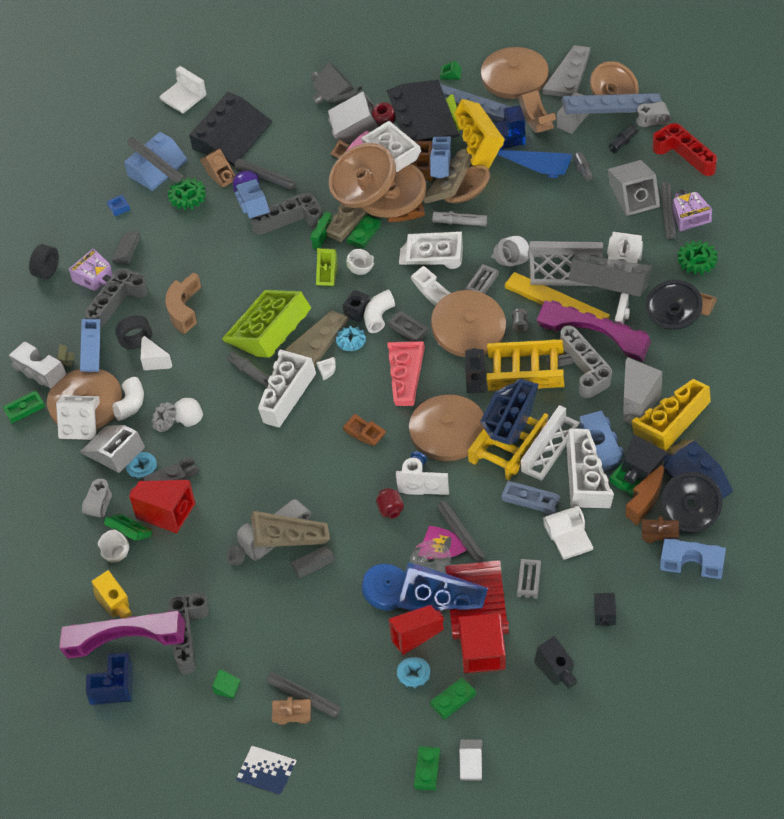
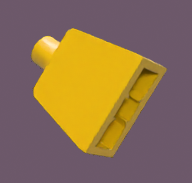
M109 570L91 581L95 598L112 618L119 616L123 619L132 615L126 593Z

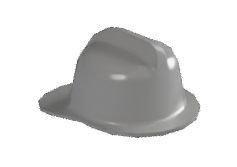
M520 236L503 238L494 247V254L491 258H495L497 263L502 266L523 264L529 259V245Z

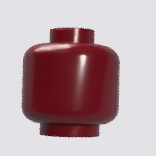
M382 102L373 108L372 115L379 127L388 121L394 124L396 116L391 104Z
M392 488L383 489L378 493L376 504L380 514L390 519L398 517L404 509L400 493Z

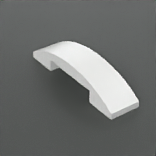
M423 266L411 276V280L422 294L436 306L450 292L436 281L437 277Z

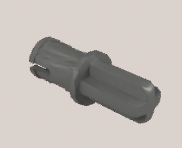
M582 152L575 153L573 159L577 164L578 172L582 174L584 181L592 180L593 175L590 170V163L586 161Z

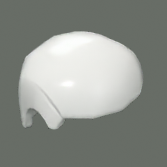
M355 249L347 256V267L354 274L365 275L370 272L374 265L373 256L365 250Z
M182 398L175 403V420L177 423L181 422L185 427L197 424L202 419V408L195 399Z
M117 530L107 531L98 541V546L101 550L100 554L108 562H119L128 554L129 542Z

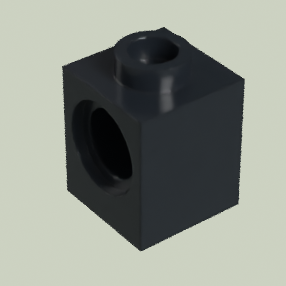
M353 290L343 303L344 315L350 320L361 322L364 318L366 305L370 301V296Z
M594 593L595 626L607 627L616 625L615 593Z

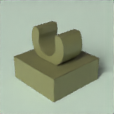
M59 345L56 359L61 361L63 366L72 367L75 353H66L67 346Z

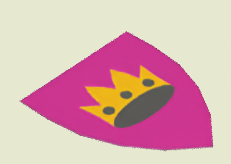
M429 526L418 557L435 560L447 559L465 552L466 549L456 534L443 528Z

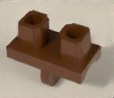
M659 516L658 520H642V540H645L646 543H653L656 540L664 539L679 540V521L663 520V516Z

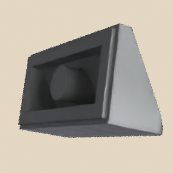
M136 230L123 234L112 262L129 265L140 241L139 231Z
M323 546L291 562L290 565L300 579L335 562L332 551Z

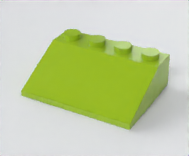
M264 290L225 334L222 340L256 357L269 358L275 353L279 345L286 340V337L296 329L297 324L306 317L311 306L301 291Z

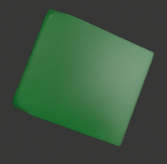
M455 60L442 65L440 79L459 80L461 78V66Z
M218 670L212 685L213 692L216 695L234 699L241 680L223 670Z

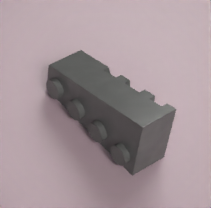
M580 253L576 254L572 259L569 280L641 297L649 285L652 266L592 257L588 254Z

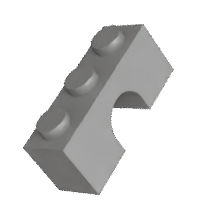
M25 341L9 354L12 362L11 366L17 372L21 371L28 378H33L40 385H45L50 389L67 375L61 361L50 355L42 360L37 348Z

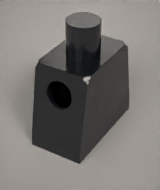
M472 348L465 351L467 393H486L485 355L483 349ZM474 373L479 374L478 379L472 378Z
M633 434L621 465V470L626 472L624 480L629 484H634L636 479L643 481L662 464L667 452Z
M555 636L537 647L534 663L554 685L563 682L569 689L578 682L572 674L575 664Z

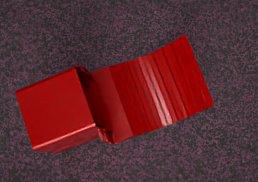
M500 560L445 566L446 574L488 588L483 608L450 609L453 640L460 639L464 673L506 669L503 635L509 634V622L506 617Z

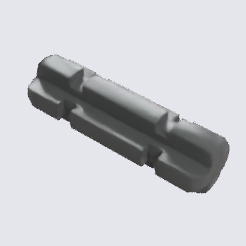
M568 353L558 355V367L573 364V358ZM550 357L546 358V366L549 369Z

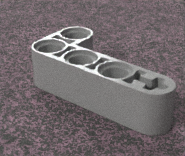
M573 326L563 327L560 333V340H563L564 351L573 358L574 363L584 373L579 382V394L583 398H592L610 386L612 369Z
M294 499L276 512L275 515L309 520L311 512L298 500ZM249 523L244 524L237 532L239 546H242L245 553L254 561L259 560L275 547H255L253 529Z

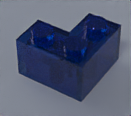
M521 106L503 108L504 121L493 123L505 139L500 149L525 145V118Z
M129 653L108 654L106 673L86 674V695L90 705L132 702L133 665Z

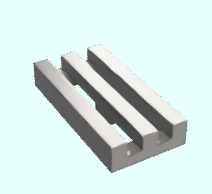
M482 264L465 290H473L485 294L499 275V270ZM485 270H487L485 275L480 279ZM480 279V282L478 283V285H477V286L475 287V289H474L473 287L475 286V284L477 283V281Z
M521 559L517 597L524 595L525 598L533 596V598L538 599L541 560ZM525 564L529 566L526 590H522ZM533 565H536L535 583L533 591L530 590Z

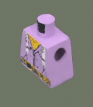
M684 190L676 192V198L673 199V213L679 231L712 221V208L697 192L686 194Z
M95 249L89 251L69 268L72 281L91 290H97L102 285H106L113 276L110 264Z

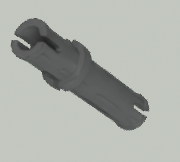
M235 351L229 353L232 358L228 356V362L238 367L240 372H245L266 388L268 387L269 375L251 364L249 359H244Z

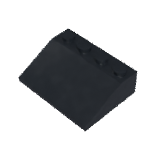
M439 80L405 83L387 90L401 131L414 142H433V137H451L453 139L460 136Z
M227 92L189 134L192 149L205 155L221 149L228 164L235 166L237 159H241L271 125L272 120L242 97Z

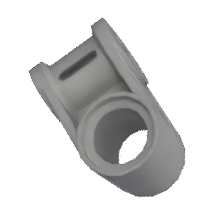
M664 102L641 104L637 108L638 117L636 118V124L640 127L664 125L671 119L667 105Z
M96 479L92 482L82 504L83 514L100 518L104 517L107 506L112 498V493L108 489L109 486L106 480Z

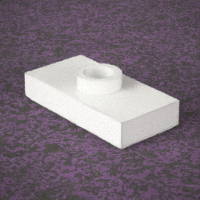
M621 294L615 317L616 325L620 326V324H624L625 319H629V294Z

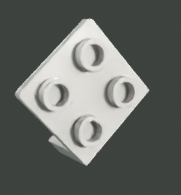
M179 66L176 69L178 82L160 95V100L179 112L184 113L206 96L204 80Z
M62 395L56 402L58 437L60 439L92 440L96 436L95 409L100 404L99 396Z

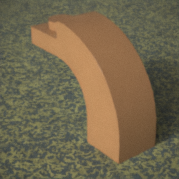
M538 90L518 96L524 117L535 133L554 128L552 121L556 120L555 113L547 114L542 105Z
M194 272L185 278L182 283L175 280L166 294L165 301L169 319L172 325L183 334L197 324L195 312L185 305L186 301L201 288L199 275Z

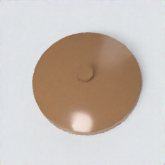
M523 47L504 48L492 53L485 59L481 67V80L484 87L492 94L507 99H518L520 95L536 90L539 92L545 86L548 80V64L539 53Z
M364 143L349 149L340 156L330 172L329 189L331 194L340 204L346 207L359 208L374 203L388 191L394 181L396 174L395 160L384 146L376 143Z
M409 164L396 172L391 187L380 199L361 208L371 215L384 218L397 217L411 212L419 206L425 197L426 182L424 175L417 167Z
M461 290L446 295L436 304L431 318L432 333L438 344L446 351L460 357H465V351L472 348L483 349L484 355L488 354L487 344L501 343L506 328L505 315L499 304L488 295L473 290Z
M78 369L67 373L50 389L47 397V407L52 420L58 425L56 402L62 395L99 396L100 404L95 409L96 429H99L115 418L113 403L122 400L123 394L119 382L110 373L99 369V372H87Z
M440 395L430 398L420 404L410 418L409 433L411 441L419 452L431 459L453 461L468 456V449L484 429L480 424L484 413L476 403L462 396Z

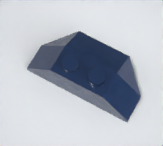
M518 379L515 383L507 385L494 393L480 421L490 439L508 445L518 441L532 412L538 389L537 383Z
M681 439L666 450L664 471L672 478L685 472H698L710 477L717 484L722 499L733 492L721 465L695 440Z

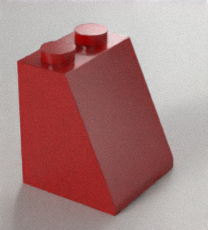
M189 480L139 481L129 494L136 519L174 533H178L196 504Z

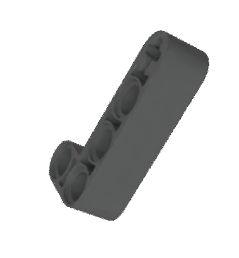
M306 192L269 206L270 212L250 218L252 232L256 235L265 234L301 219H305L310 227L316 228L319 218H322V209L314 195Z
M128 269L117 270L86 309V319H100L101 329L127 295L143 298L148 294L145 277Z
M203 593L175 596L170 599L168 605L169 611H179L185 620V644H173L174 658L178 671L184 675L191 674L196 668L191 620L205 618L210 612L207 597Z

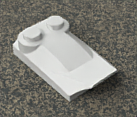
M390 121L361 138L363 143H376L384 146L395 160L396 172L416 161L421 152L420 146Z
M462 232L408 234L406 243L400 248L399 265L445 264L449 269L459 267L462 263L463 254Z

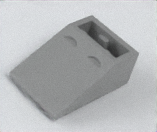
M125 425L105 426L80 453L120 473L145 446L137 431Z

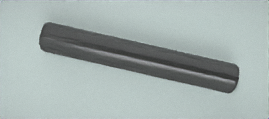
M133 136L128 139L127 144L171 180L175 183L182 181L183 175L138 139Z
M237 159L235 162L236 169L253 172L259 178L293 190L296 186V181L242 159Z
M668 182L661 183L660 190L666 238L675 239L676 229L671 188Z
M441 501L437 505L441 515L473 560L477 563L482 562L485 559L484 553L449 504Z
M271 672L267 677L269 684L300 700L310 699L311 706L332 717H337L341 711L339 705L275 672Z

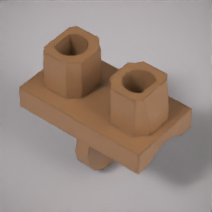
M288 697L287 700L272 701V723L287 724L288 722H299L302 724L311 721L310 699L293 700V697Z

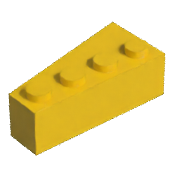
M461 99L454 114L459 129L463 130V140L468 144L466 149L468 154L472 156L470 159L471 164L486 166L489 169L505 139L479 103Z
M692 379L674 391L673 396L661 400L660 404L654 409L649 408L644 412L645 415L633 419V434L646 441H652L654 445L666 451L711 402L709 386Z

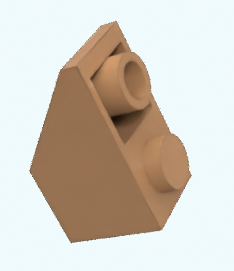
M221 149L215 150L200 159L208 175L222 188L233 182L235 174Z

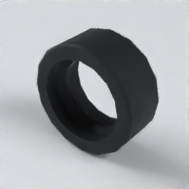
M44 244L38 245L32 252L29 261L31 275L44 280L50 279L54 275L59 263L58 250Z
M133 315L122 319L117 324L115 334L122 347L136 349L141 347L144 336L149 340L152 338V329L145 317ZM142 329L135 335L125 336L131 330Z

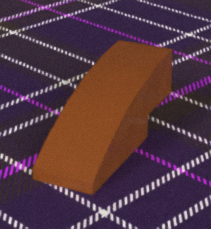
M663 466L658 467L634 488L633 499L626 504L625 516L636 525L648 515L658 499L663 483Z

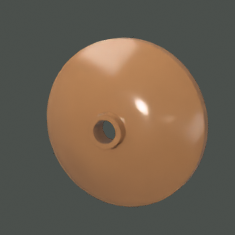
M604 62L598 65L591 74L590 87L593 95L638 94L639 92L638 82L630 69L618 62Z
M482 165L468 168L455 196L445 198L444 200L450 203H461L476 198L489 182V169Z

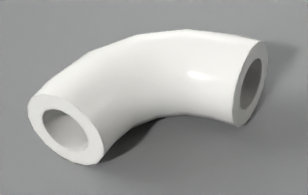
M389 289L374 296L366 305L363 317L366 328L370 333H377L384 328L385 323L382 319V314L386 310L395 307L394 298Z
M131 377L124 381L122 388L125 392V397L113 403V412L118 421L134 415L143 404L144 391L137 377Z

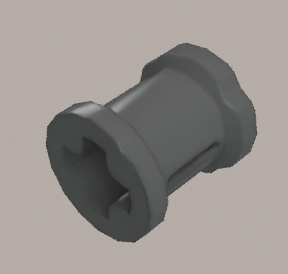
M516 308L512 311L514 321L512 323V330L514 332L523 333L528 330L529 325L526 319L528 311L526 309Z

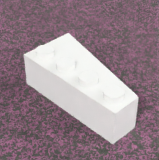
M279 350L278 360L274 363L273 374L269 377L268 387L265 389L258 407L263 423L279 428L316 375L312 358L284 350Z
M569 429L566 446L571 507L611 508L614 494L609 487L607 475L604 474L602 469V462L597 456V449L589 429Z

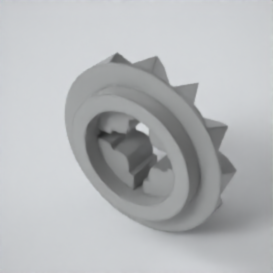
M166 402L156 407V412L152 414L154 418L151 420L153 428L159 432H165L173 425L176 418V408L173 404Z

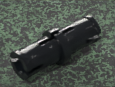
M631 124L624 132H620L617 138L608 145L611 148L609 150L617 153L624 145H628L630 140L639 133V130H636L637 126Z

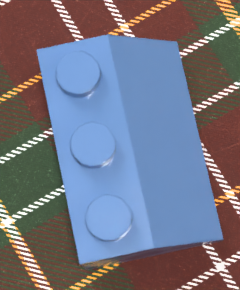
M162 132L156 134L145 144L146 147L176 170L188 161L174 140ZM137 152L124 161L128 177L151 191L168 178V176Z

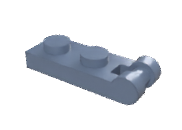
M511 481L507 482L501 496L502 501L542 511L548 516L555 514V506L559 504L561 499L556 493Z

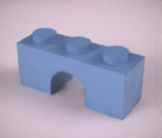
M433 137L430 155L431 176L444 178L449 176L451 137Z
M256 179L236 185L237 192H235L237 201L242 208L243 214L247 213L249 219L270 212L265 195L260 190Z
M601 410L580 416V429H589L593 441L601 442V444L595 446L597 449L596 453L602 462L603 471H608L621 465L624 451L622 447H618L616 433L611 431L609 418L605 417Z
M664 539L660 570L681 573L684 563L695 561L702 567L701 576L722 579L726 548L717 545H704L697 542H684L677 539Z

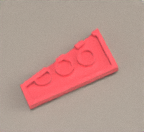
M389 342L387 344L395 406H414L425 349L424 342Z

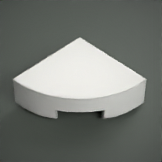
M334 357L317 362V367L323 380L329 378L336 369Z

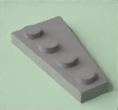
M574 45L542 89V94L563 97L572 96L575 92L578 93L589 59L590 47Z

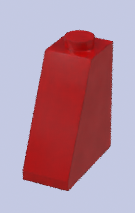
M431 605L392 617L388 620L391 642L403 656L444 630L443 615L439 610L435 611Z

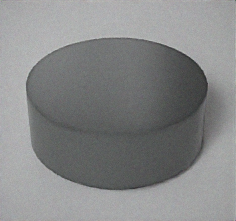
M239 545L230 546L227 551L228 563L237 566L242 564L245 557L244 548Z

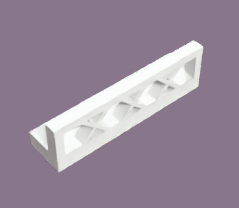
M558 406L521 459V472L542 481L566 447L569 430L562 431V425L566 423L572 426L571 429L579 428L580 422L567 417L565 407ZM553 438H562L563 441L561 443L553 445ZM552 450V457L543 459L542 454ZM543 465L541 473L532 470L534 466Z

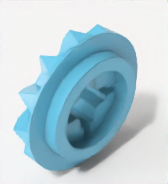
M351 325L347 329L343 327L336 337L337 345L345 351L358 350L366 341L364 330H360L358 326L353 328ZM353 335V338L350 342L349 336Z
M140 452L126 466V470L131 477H136L139 480L141 477L154 473V470L157 469V462L152 454ZM139 462H141V464H143V466H144V469H143V470L139 467V465H140Z
M419 657L407 658L397 668L399 681L405 684L406 687L412 686L416 688L419 685L424 686V683L429 680L431 673L429 664ZM410 669L414 672L418 671V677L410 676Z

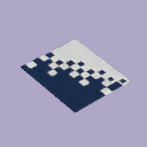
M252 746L236 780L281 795L297 760Z

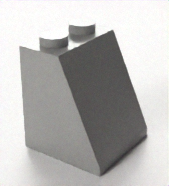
M364 92L355 95L328 111L330 116L328 121L333 127L332 134L335 139L351 143L365 131L370 133L379 127L372 115L375 105Z
M638 160L608 169L610 187L626 216L660 207L656 174L644 162Z
M628 357L625 365L623 421L632 425L633 419L645 415L644 412L649 408L653 409L660 398L663 371Z

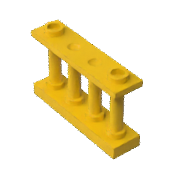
M563 340L487 344L488 357L493 358V373H487L488 391H498L507 385L515 383L518 379L537 383L538 388L565 387L563 369L558 370V355L564 354ZM550 355V370L539 371V356ZM531 356V371L520 372V357ZM512 357V372L501 373V358Z
M544 413L540 420L529 416L527 424L534 428L530 434L522 431L519 438L524 440L520 448L512 444L508 445L490 439L483 429L468 449L469 462L476 465L478 460L482 458L505 468V479L509 481L513 475L518 473L521 459L548 422V414ZM490 445H496L515 455L510 461H507L486 450Z

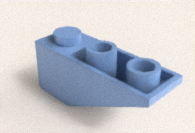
M82 319L80 371L99 372L100 319Z

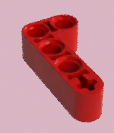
M671 123L653 134L652 150L654 153L661 155L673 149L705 176L715 174L717 156L681 125Z

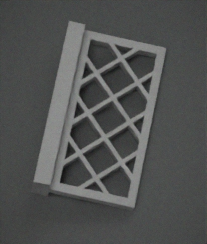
M530 241L528 257L531 285L592 286L569 280L570 272L566 273L561 267L565 263L571 267L572 262L569 260L580 253L603 258V242ZM534 257H541L545 261L538 265L534 261ZM559 257L563 261L556 265L551 259ZM547 263L554 268L550 273L543 269ZM540 271L546 277L535 279V274ZM558 271L564 277L562 279H555L552 275Z

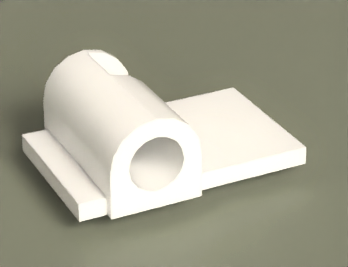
M613 232L608 245V259L632 263L641 261L643 253L642 236Z
M417 458L407 459L403 463L402 471H396L399 493L449 495L448 473L423 472L422 462Z
M579 506L543 517L544 527L550 539L554 540L563 560L593 550V546L584 530L585 520Z

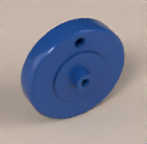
M378 564L369 568L361 584L362 594L367 602L381 610L399 608L397 605L404 571L391 564Z

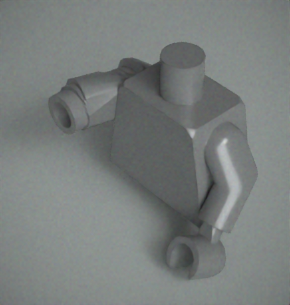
M328 63L322 72L315 71L311 75V80L314 82L313 86L318 90L312 99L318 105L325 99L332 104L345 102L359 94L360 92L358 91L362 90L361 85L357 86L356 91L353 90L352 84L331 63Z

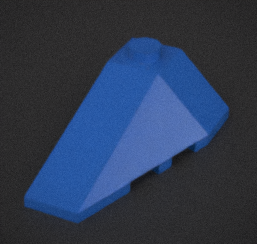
M499 150L497 155L539 173L548 174L549 178H558V174L565 175L573 155Z
M407 562L397 606L412 611L429 605L439 611L444 609L483 608L488 588L428 567Z

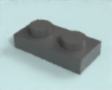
M399 311L388 321L390 328L412 342L421 341L429 333L426 326L402 311Z

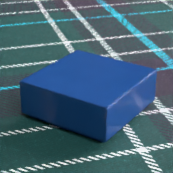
M123 195L107 201V206L114 217L130 210L129 204Z

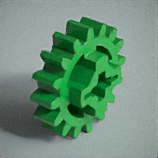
M187 177L186 180L182 179L179 183L174 182L175 185H170V190L167 191L169 202L172 203L173 207L177 205L178 210L181 207H184V210L190 207L192 210L194 205L199 207V202H204V197H206L205 186L202 185V181L197 182L196 178L190 180V177Z
M691 240L690 245L685 243L684 247H680L677 259L678 265H681V270L687 269L686 273L692 271L694 275L697 272L703 275L704 271L710 273L711 268L715 269L718 256L714 246H708V242L702 244L701 240L698 243Z

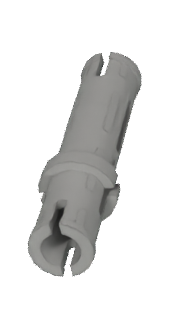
M453 211L449 213L433 212V223H445L451 226L453 224L486 227L487 215L458 214Z

